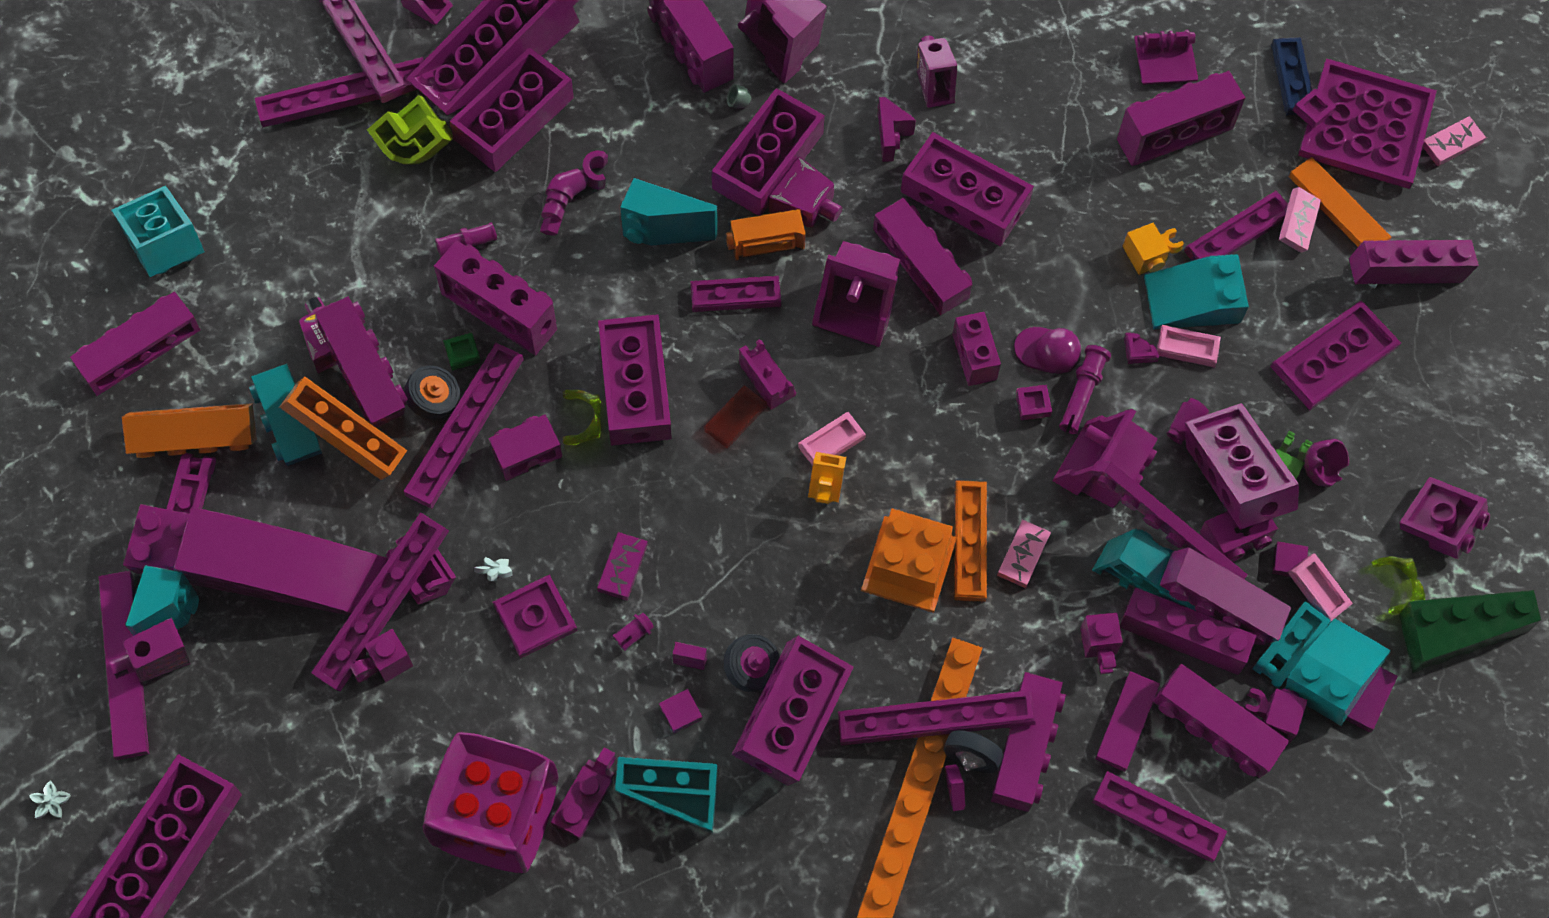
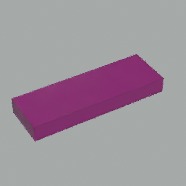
M779 276L690 281L692 312L781 307Z
M1129 672L1095 757L1096 760L1124 772L1127 770L1160 683L1134 672Z

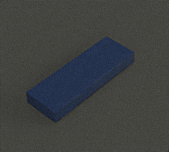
M1301 37L1273 39L1271 46L1286 115H1297L1293 111L1295 104L1312 91Z

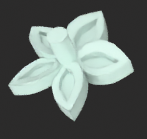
M485 557L484 566L474 567V572L487 573V579L493 582L497 581V577L507 578L512 576V570L508 567L509 559L492 561Z
M50 780L44 787V794L33 793L29 795L34 803L40 804L35 811V819L45 816L48 811L54 817L62 819L60 805L67 802L71 796L64 791L57 792L55 785Z

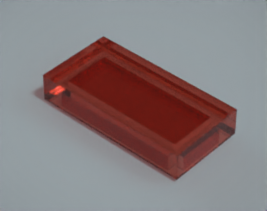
M744 385L704 426V430L728 449L767 408V402Z

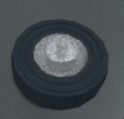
M953 731L948 736L944 746L945 754L951 760L963 766L967 771L994 773L999 768L1003 759L1001 748L983 737L980 733Z

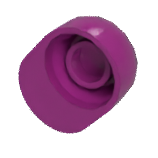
M1030 327L1019 333L1015 340L1014 351L1020 362L1028 367L1049 373L1062 374L1076 367L1081 357V344L1078 337L1066 328L1051 330L1043 327Z

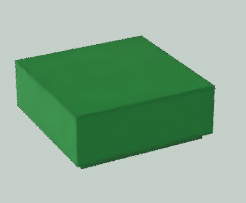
M473 333L443 340L452 371L481 363Z

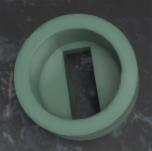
M733 84L727 95L728 106L745 108L749 105L751 101L749 90L744 86Z

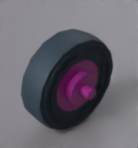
M747 634L735 639L727 648L724 655V671L728 680L736 688L745 692H758L765 688L780 655L776 646L769 639L761 635Z

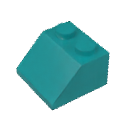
M145 565L125 626L134 636L172 618L178 630L188 624L191 614H195L198 608L199 597L183 572Z

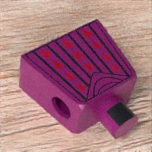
M172 618L124 640L123 644L127 654L109 661L116 679L135 671L140 682L190 664L185 647Z

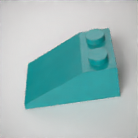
M633 178L620 206L623 236L629 241L651 246L716 240L718 235L716 205Z
M166 185L112 209L113 215L149 277L163 274L171 267L182 262L191 261L197 255L205 252L192 222Z
M1238 254L1208 256L1145 274L1144 276L1153 330L1160 329L1162 325L1182 328L1237 324L1242 322L1249 308Z
M1334 618L1296 664L1287 678L1285 689L1297 692L1300 695L1299 697L1308 700L1306 706L1341 726L1391 650Z

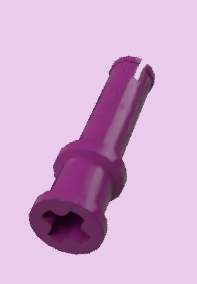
M1087 345L1084 350L1086 357L1082 367L1077 368L1076 378L1078 381L1063 419L1059 424V428L1066 432L1071 421L1072 425L1069 434L1078 433V428L1094 386H1098L1102 382L1103 376L1101 373L1103 367L1111 359V353L1101 346Z

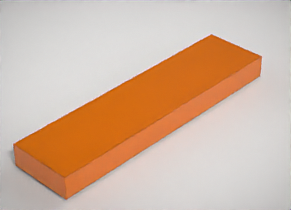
M1313 157L1290 172L1289 178L1298 187L1321 200L1319 208L1357 247L1363 241L1391 240L1392 237Z
M956 481L955 537L957 538L954 560V600L986 602L987 482Z

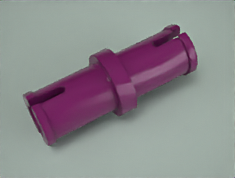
M491 222L468 230L466 227L461 228L458 233L436 238L435 243L441 257L456 240L465 246L469 244L474 247L493 240L496 241L497 234Z

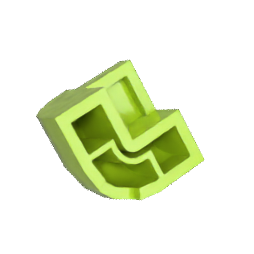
M420 95L399 113L386 112L367 129L373 140L389 159L406 165L420 164L432 158L453 140L452 132L445 120L439 119L425 98Z

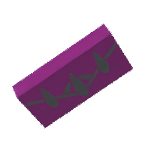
M620 532L617 533L597 587L598 592L628 601L645 555L648 541Z

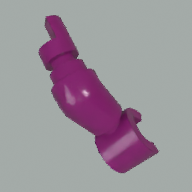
M596 150L587 154L583 160L582 170L575 168L557 174L551 179L545 192L547 204L544 205L541 213L544 220L540 232L550 236L557 235L565 213L564 209L575 195L586 189V186L592 189L605 188V176L591 171L594 168L602 169L608 163V155L604 151Z

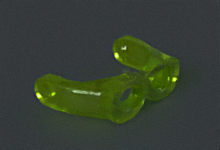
M583 390L563 391V398L585 400L593 407L595 413L591 424L583 433L564 436L563 444L575 445L594 438H600V395Z
M1388 556L1371 562L1374 568L1392 565L1403 571L1412 583V597L1410 601L1425 600V592L1420 580H1417V570L1412 558L1404 559ZM1410 601L1389 608V614L1400 613Z

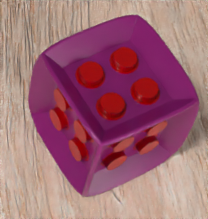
M456 733L445 753L427 803L423 832L428 842L449 854L508 872L527 873L538 852L554 804L556 786L559 780L555 763L535 751L479 734Z

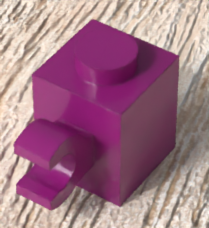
M1118 614L1087 615L1080 627L1085 658H1098L1100 674L1113 673V668H1116L1114 655H1117L1123 643Z
M393 629L364 645L370 656L369 658L358 660L350 665L359 683L365 681L378 671L386 683L413 667L407 651Z
M1251 688L1247 696L1256 699L1258 706L1246 703L1243 708L1254 716L1263 717L1262 722L1289 740L1288 744H1290L1298 733L1308 700L1299 697L1300 695L1290 689H1276L1269 700H1267L1266 695L1261 690Z

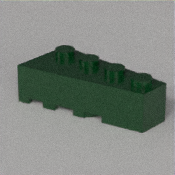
M1534 590L1410 601L1399 613L1412 673L1421 671L1434 664L1438 665L1449 661L1451 658L1462 654L1475 652L1482 647L1494 645L1528 633L1541 621Z

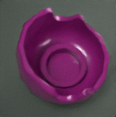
M1327 439L1313 443L1305 455L1304 467L1307 476L1312 483L1324 488L1331 487L1336 482L1341 481L1342 477L1339 476V472L1349 466L1348 451L1343 442L1337 439Z

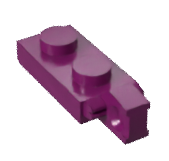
M604 747L595 762L589 759L586 765H583L551 820V825L579 840L582 838L613 784L612 779L615 773L610 771V768L616 760V753Z

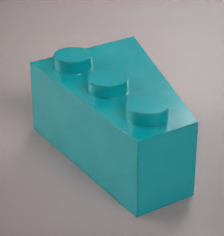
M1137 528L1108 540L1092 571L1101 575L1104 570L1121 579L1118 585L1125 589L1130 584L1196 611V606L1187 601L1173 598L1169 594L1170 591L1159 586L1171 554L1174 552L1173 550L1160 546L1153 541V537L1148 532Z

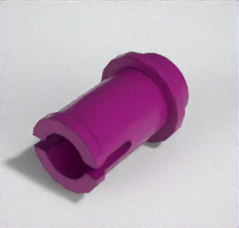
M643 612L639 616L635 614L634 620L612 635L624 651L645 634L650 635V630L654 628L653 623Z

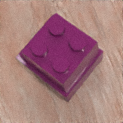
M747 0L745 16L738 23V28L740 31L745 32L766 57L764 60L766 65L785 84L801 69L802 61L819 45L827 6L820 0Z
M843 241L836 257L832 255L827 257L812 325L880 347L889 323L900 259L887 253L864 248L859 244Z
M1132 408L1107 418L1101 415L1088 420L1052 481L1077 496L1080 492H1083L1114 508L1122 497L1115 491H1108L1097 482L1098 477L1090 470L1096 461H1111L1140 484L1143 478L1142 472L1145 467L1150 465L1157 453L1153 447L1158 438L1131 421L1137 412Z

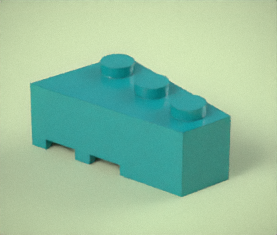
M284 364L252 376L254 385L250 386L249 389L255 404L261 402L265 414L260 415L266 432L273 431L277 441L271 444L277 460L284 459L285 464L290 466L321 454L322 450L315 433L279 408L296 385L288 365Z
M618 757L615 784L617 794L713 834L718 776L717 764Z

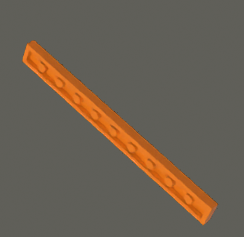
M952 637L931 701L967 696L982 647ZM950 734L918 737L857 918H893L947 756L944 746Z

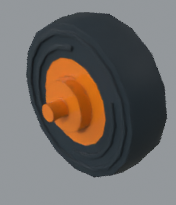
M427 365L418 368L409 376L404 387V393L408 399L406 402L409 408L415 414L425 419L437 420L446 417L456 408L460 398V389L456 379L447 370L439 366Z

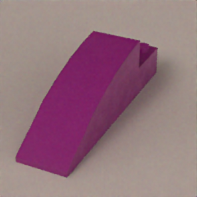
M483 0L406 79L440 110L449 115L470 103L529 47L542 56L580 23L573 8L579 0Z
M140 504L123 566L133 573L141 575L145 565L183 572L191 585L350 616L388 561V558L323 538L223 513L191 507L188 514Z

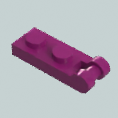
M192 453L182 454L167 505L168 510L189 514L191 507L203 508L211 475H213L216 465L215 457L204 456L203 458H198ZM192 469L199 470L198 475L190 474Z

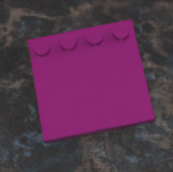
M1326 58L1317 90L1334 104L1336 108L1334 113L1313 129L1309 124L1306 125L1298 156L1307 159L1313 157L1317 162L1410 189L1416 174L1437 90Z

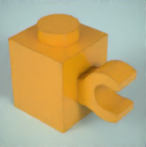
M1153 222L1127 232L1123 249L1138 275L1148 271L1150 273L1159 271L1165 266L1169 253L1174 254L1182 250L1183 241L1172 243L1169 240L1175 237L1177 232L1175 228L1168 229L1165 233L1160 234Z
M816 452L808 493L809 498H815L816 502L825 504L839 502L846 457Z

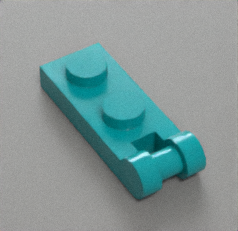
M1305 601L1284 627L1280 640L1270 645L1252 670L1259 675L1261 673L1272 680L1271 684L1279 689L1303 654L1324 631L1331 620ZM1274 657L1284 664L1281 670L1270 663Z

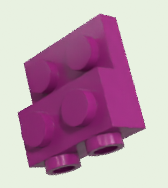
M1429 477L1399 524L1401 530L1428 540L1429 548L1459 559L1462 552L1470 553L1475 543V536L1473 535L1477 529L1484 530L1490 520V513H1488L1487 499Z

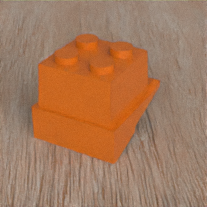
M891 508L889 517L884 516L861 591L934 613L957 538L952 536L953 526Z

